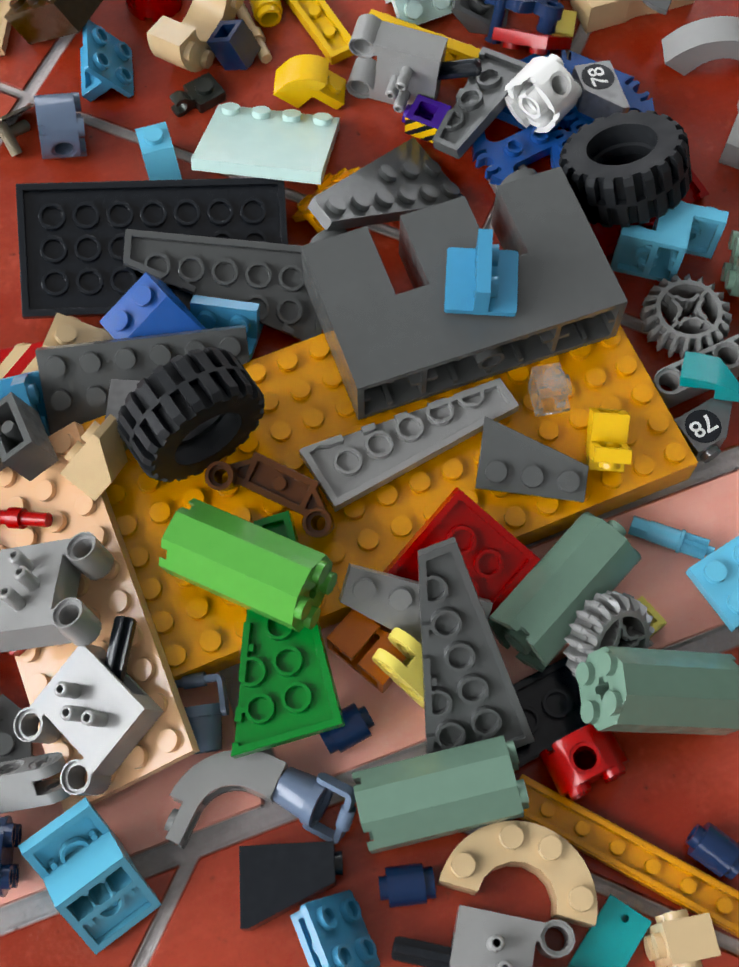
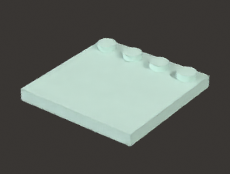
M233 102L219 104L191 157V170L321 185L339 132L340 117H332L324 112L314 115L304 114L296 109L277 111L271 110L266 106L241 107Z

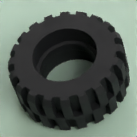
M629 110V113L615 112L611 113L609 117L603 118L601 116L596 118L593 123L581 126L577 134L573 133L564 144L560 153L559 166H561L588 222L593 225L600 223L603 227L612 228L613 225H620L622 228L630 227V224L638 222L640 225L648 223L653 217L660 218L667 213L669 208L674 209L687 194L692 182L687 133L670 116L665 114L658 115L656 111L647 110L645 113L639 110Z
M205 347L204 350L198 348L190 350L184 356L178 355L170 359L171 362L166 365H160L154 369L153 374L148 378H143L137 384L136 390L130 392L125 398V405L121 406L119 410L118 432L138 464L149 477L158 481L172 482L174 479L181 481L187 479L190 475L196 476L202 473L211 463L220 461L225 456H230L235 452V448L243 444L249 438L251 431H255L259 425V419L264 414V395L237 357L230 351L215 347Z

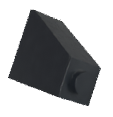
M334 841L239 846L240 929L243 931H253L335 887L336 876L343 875L342 851H335Z

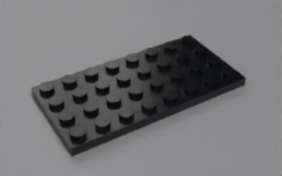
M224 178L16 184L23 319L55 318L56 313L73 317L105 316L144 275L123 265L125 229L288 244L285 185L283 180ZM166 284L190 310V301L193 295Z

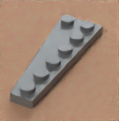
M501 378L458 392L452 397L441 398L427 403V407L410 413L405 411L396 414L393 419L377 425L371 423L362 426L360 431L342 437L340 434L303 447L299 450V453L314 479L322 483L320 489L336 512L483 431L485 416L499 422L516 413L519 409V404Z

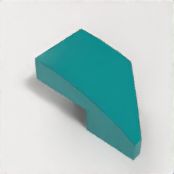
M685 351L680 375V386L715 390L714 399L739 402V382L721 358Z

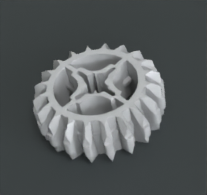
M677 274L670 281L663 278L659 285H654L647 297L644 298L643 308L640 313V320L643 321L641 325L642 331L649 332L647 342L657 341V351L663 348L668 350V358L673 356L674 353H678L680 358L683 359L685 351L697 353L724 341V337H727L730 331L729 325L732 321V314L728 313L730 303L723 301L724 292H714L715 283L708 286L703 284V276L697 281H693L690 274L685 276L684 280H681Z
M609 590L603 594L596 593L593 600H585L583 611L575 610L577 618L574 623L569 624L572 628L570 635L564 638L569 646L563 653L568 657L566 666L571 669L572 676L576 677L578 664L586 662L589 653L604 646L648 649V647L654 644L650 640V636L655 631L650 626L653 617L647 613V606L627 593Z

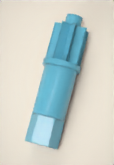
M635 515L628 534L645 539L648 542L675 550V553L680 552L701 560L705 555L708 556L715 550V547L709 545V539L688 533L684 529L679 530Z

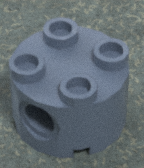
M79 92L34 96L43 160L87 156L85 137L79 138L85 136L83 117H81V113H76L81 111Z

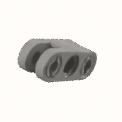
M48 753L0 762V814L47 806L68 798L70 795L62 788L60 777L42 781V779L49 778L62 771L66 764L62 753Z

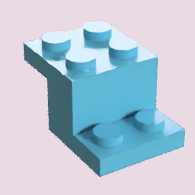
M681 200L674 209L669 208L665 215L660 218L656 217L652 230L640 225L622 227L610 266L616 272L662 281L663 278L670 281L678 273L685 253L709 259L712 258L727 224L729 212L718 210L711 206L704 207L685 203Z
M739 536L689 567L686 571V575L731 632L739 628Z
M86 797L18 845L22 856L43 879L55 908L95 955L162 905L157 895L137 871L124 845Z

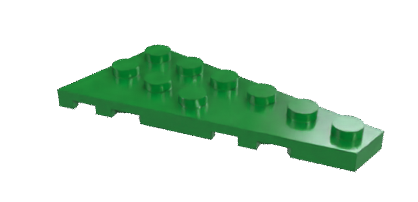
M289 510L253 522V524L299 543L293 518ZM247 609L246 622H244L238 677L240 682L238 707L235 709L234 719L236 722L235 741L232 743L231 757L236 759L344 727L345 722L319 620L313 629L304 627L300 632H297Z

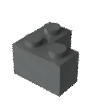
M10 392L0 400V471L8 466L27 480L32 481L56 463L58 458L38 412Z

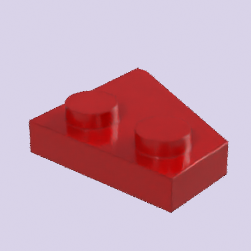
M494 27L492 40L503 41V48L520 50V45L529 47V53L547 55V50H570L573 37L552 36L536 31L510 27Z

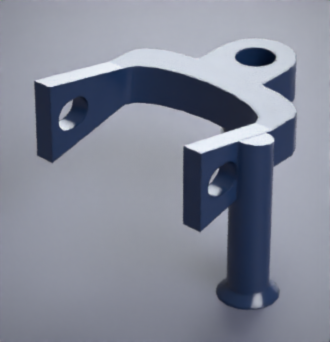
M485 0L486 4L494 5L489 33L484 40L492 44L501 43V41L492 40L494 27H502L506 8L521 14L534 13L540 17L536 30L547 35L555 34L557 21L561 20L564 5L556 0Z

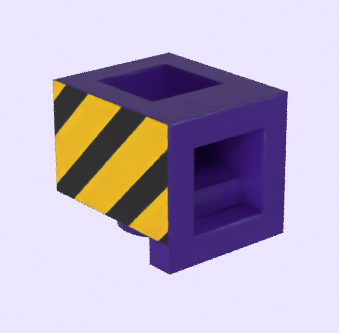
M418 94L413 104H408L404 110L402 122L405 123V133L433 143L432 139L447 111L452 109V106Z

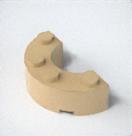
M192 0L187 15L182 22L163 15L147 32L150 50L156 57L191 72L210 68L216 56L206 42L220 21L235 20L237 10L241 8L244 0Z
M516 820L501 821L474 831L452 851L437 883L439 886L475 896L483 879L492 871L503 867L523 868L535 874L546 887L551 901L550 918L560 919L585 928L596 926L598 915L597 894L594 881L585 861L577 850L562 836L536 823Z

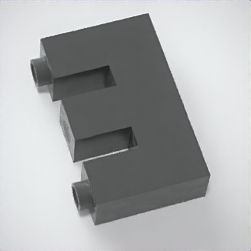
M561 166L537 173L532 168L517 170L508 175L496 189L491 225L502 249L514 250L519 253L517 314L514 317L444 312L447 249L449 247L476 248L478 229H480L465 196L400 215L399 255L414 288L403 293H395L367 226L348 232L346 229L327 232L323 230L316 234L309 244L301 246L304 284L358 420L616 336L628 300Z

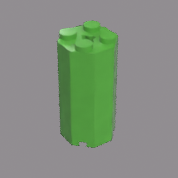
M195 498L188 502L192 506L190 509L181 507L175 512L161 540V548L167 550L166 559L159 556L158 565L170 575L297 632H300L304 627L308 629L315 627L321 613L319 606L325 594L329 595L334 589L338 577L336 573L331 571L333 563L326 554Z

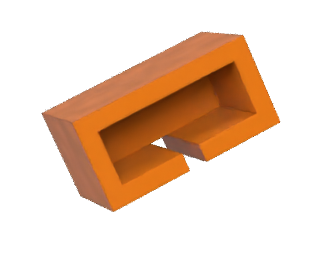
M354 609L344 617L326 638L327 647L381 693L386 691L393 680L373 662L372 656L378 648H382L402 663L406 659L388 640L387 637L390 633L382 630L380 623Z

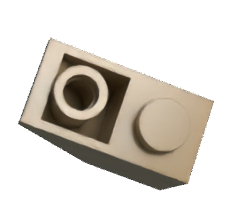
M109 414L101 425L94 421L80 437L86 443L84 445L79 441L75 443L64 456L69 463L60 473L94 501L112 483L128 462L123 441L118 432L117 419L112 414Z

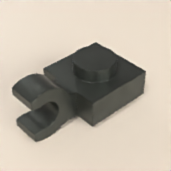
M209 72L183 85L184 91H176L169 96L170 100L174 103L171 110L177 117L186 115L194 108L203 113L226 100L225 90Z

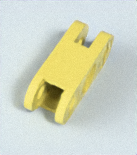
M394 627L387 638L406 659L402 663L391 653L378 648L372 656V660L424 709L422 645L407 632Z

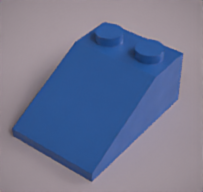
M146 272L99 321L114 339L206 329L162 280Z

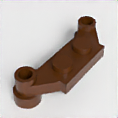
M254 452L250 459L231 464L223 461L213 462L205 471V481L214 490L228 491L234 487L243 486L303 515V529L311 537H326L334 529L333 516L328 511L319 492L322 483L257 452ZM225 472H227L228 479L225 483H223L222 476ZM323 517L325 519V527L319 530L317 528V521Z

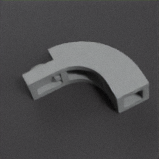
M708 17L688 23L671 32L662 39L664 63L685 76L698 66L715 59L729 58L739 61V17Z
M231 750L211 755L198 762L179 779L170 793L172 799L182 805L179 810L174 808L170 813L164 830L168 831L165 838L170 843L185 849L205 807L214 798L227 792H247L273 804L275 787L282 774L289 768L287 762L264 752H256L234 759L231 757Z

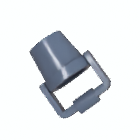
M203 671L183 676L180 680H175L177 689L184 688L185 690L204 687L208 683L217 682L219 703L184 707L200 749L195 754L222 750V716L229 715L230 710L226 680L221 674L207 675Z
M290 766L280 777L273 793L274 802L297 817L303 823L302 827L325 841H334V844H337L351 828L356 812L354 807L356 802L354 788L327 773L322 772L314 776ZM334 792L345 798L335 824L336 830L319 822Z

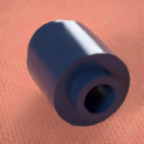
M352 703L341 709L345 726L320 733L330 754L338 750L342 753L372 736L369 728L375 726L365 706L357 708L355 703Z
M710 822L706 823L703 827L697 824L685 841L689 845L687 854L718 877L724 875L729 880H732L739 873V843Z
M422 863L385 867L386 875L378 876L381 901L388 900L389 908L427 904V899L436 898L432 866L423 867Z

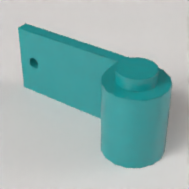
M610 894L597 915L596 926L589 928L567 967H626L652 921Z

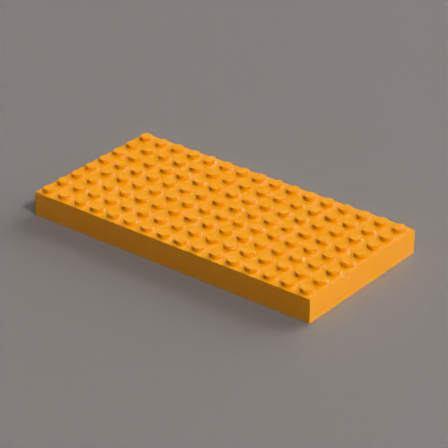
M621 325L614 337L361 420L357 419L323 333L243 364V367L264 395V414L259 419V425L255 431H251L249 434V438L235 448L236 451L230 456H225L220 461L231 464L250 459L254 452H257L314 479L300 457L299 450L303 447L340 434L342 437L360 431L362 426L371 423L377 425L393 419L396 414L405 411L410 413L427 407V403L441 398L452 397L458 392L501 378L518 402L519 409L516 413L498 423L586 465L589 407L626 410L630 414L627 444L633 450L631 465L625 464L624 472L588 470L585 500L583 503L476 489L483 432L481 431L336 512L319 488L324 503L333 516L335 523L333 531L323 538L311 537L304 531L302 526L303 515L243 486L234 487L228 491H218L210 488L205 481L206 469L196 476L190 475L187 479L181 481L174 479L172 482H164L153 479L143 471L129 449L125 451L128 462L105 490L174 680H180L183 676L205 671L209 675L239 664L243 626L247 616L246 608L170 575L158 565L159 556L166 559L167 550L161 548V540L169 523L179 508L190 509L192 507L188 502L193 498L251 523L289 510L293 518L299 543L326 554L333 563L331 571L338 576L334 589L329 595L325 594L319 606L321 609L319 624L322 630L341 622L352 610V608L341 603L339 600L349 563L383 572L456 487L526 546L570 528L584 512H590L597 517L690 478L698 461ZM106 415L81 424L84 431L94 421L101 425ZM225 472L222 476L223 483H225L228 479L227 472ZM323 517L317 521V528L319 530L325 527V519Z

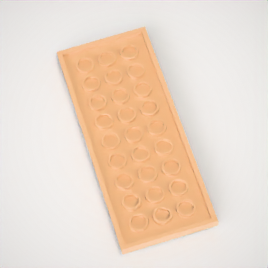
M75 421L48 436L58 461L32 481L27 480L8 466L0 471V510H7L9 507L26 508L28 512L51 513L53 517L50 527L27 526L25 529H9L6 525L0 524V550L70 539L81 532L92 533L112 554L114 564L110 572L98 580H90L83 573L81 574L76 598L101 622V632L91 645L100 646L107 652L116 616H126L135 619L137 625L126 673L164 712L114 772L108 789L103 794L97 796L70 795L61 801L64 812L85 797L93 806L200 751L106 490L94 501L60 474L69 463L64 458L77 441L83 445L86 443L80 438L85 432L83 426ZM69 643L27 649L19 657L15 656L30 705L78 646ZM63 734L54 743H42L45 754L60 752L65 763L74 759H83V756ZM86 771L85 776H84L85 784H86L87 779H88L87 771ZM61 772L55 774V775L53 776V779H54V778H59L60 775H61Z

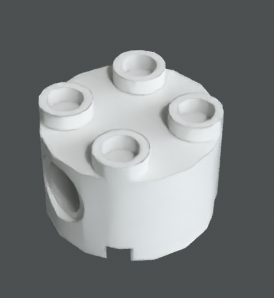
M550 54L548 57L540 56L533 58L505 86V91L508 90L505 101L511 114L524 127L528 128L530 124L537 127L534 132L546 133L553 129L577 104L578 98L582 95L581 86L574 81L572 75L564 67L562 59L555 54Z

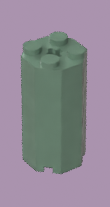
M584 512L490 615L488 622L498 642L507 650L512 646L519 652L515 656L523 664L543 672L568 643L564 638L570 635L572 628L569 624L574 623L577 618L575 610L583 611L585 600H593L596 593L603 594L607 590L614 591L641 560L640 553L625 538L627 534L625 528L615 520L606 522L590 512Z
M604 646L589 653L586 662H580L576 668V680L579 683L581 698V719L585 724H593L598 731L727 735L739 731V665L734 662L737 659L732 654Z
M502 735L352 772V779L357 784L353 788L363 833L369 832L370 840H373L366 842L369 852L375 854L481 828L496 822L524 817L523 809L529 808L530 801L524 779L516 780L514 771L519 770V760L514 741L505 742Z

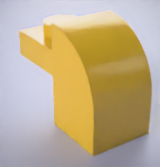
M312 54L298 55L288 59L276 70L273 95L296 108L301 107L310 98L314 97L338 110L344 105L346 79L328 70L329 59Z
M589 407L586 440V463L589 466L588 470L624 472L625 464L631 465L633 450L627 444L630 414L626 410Z

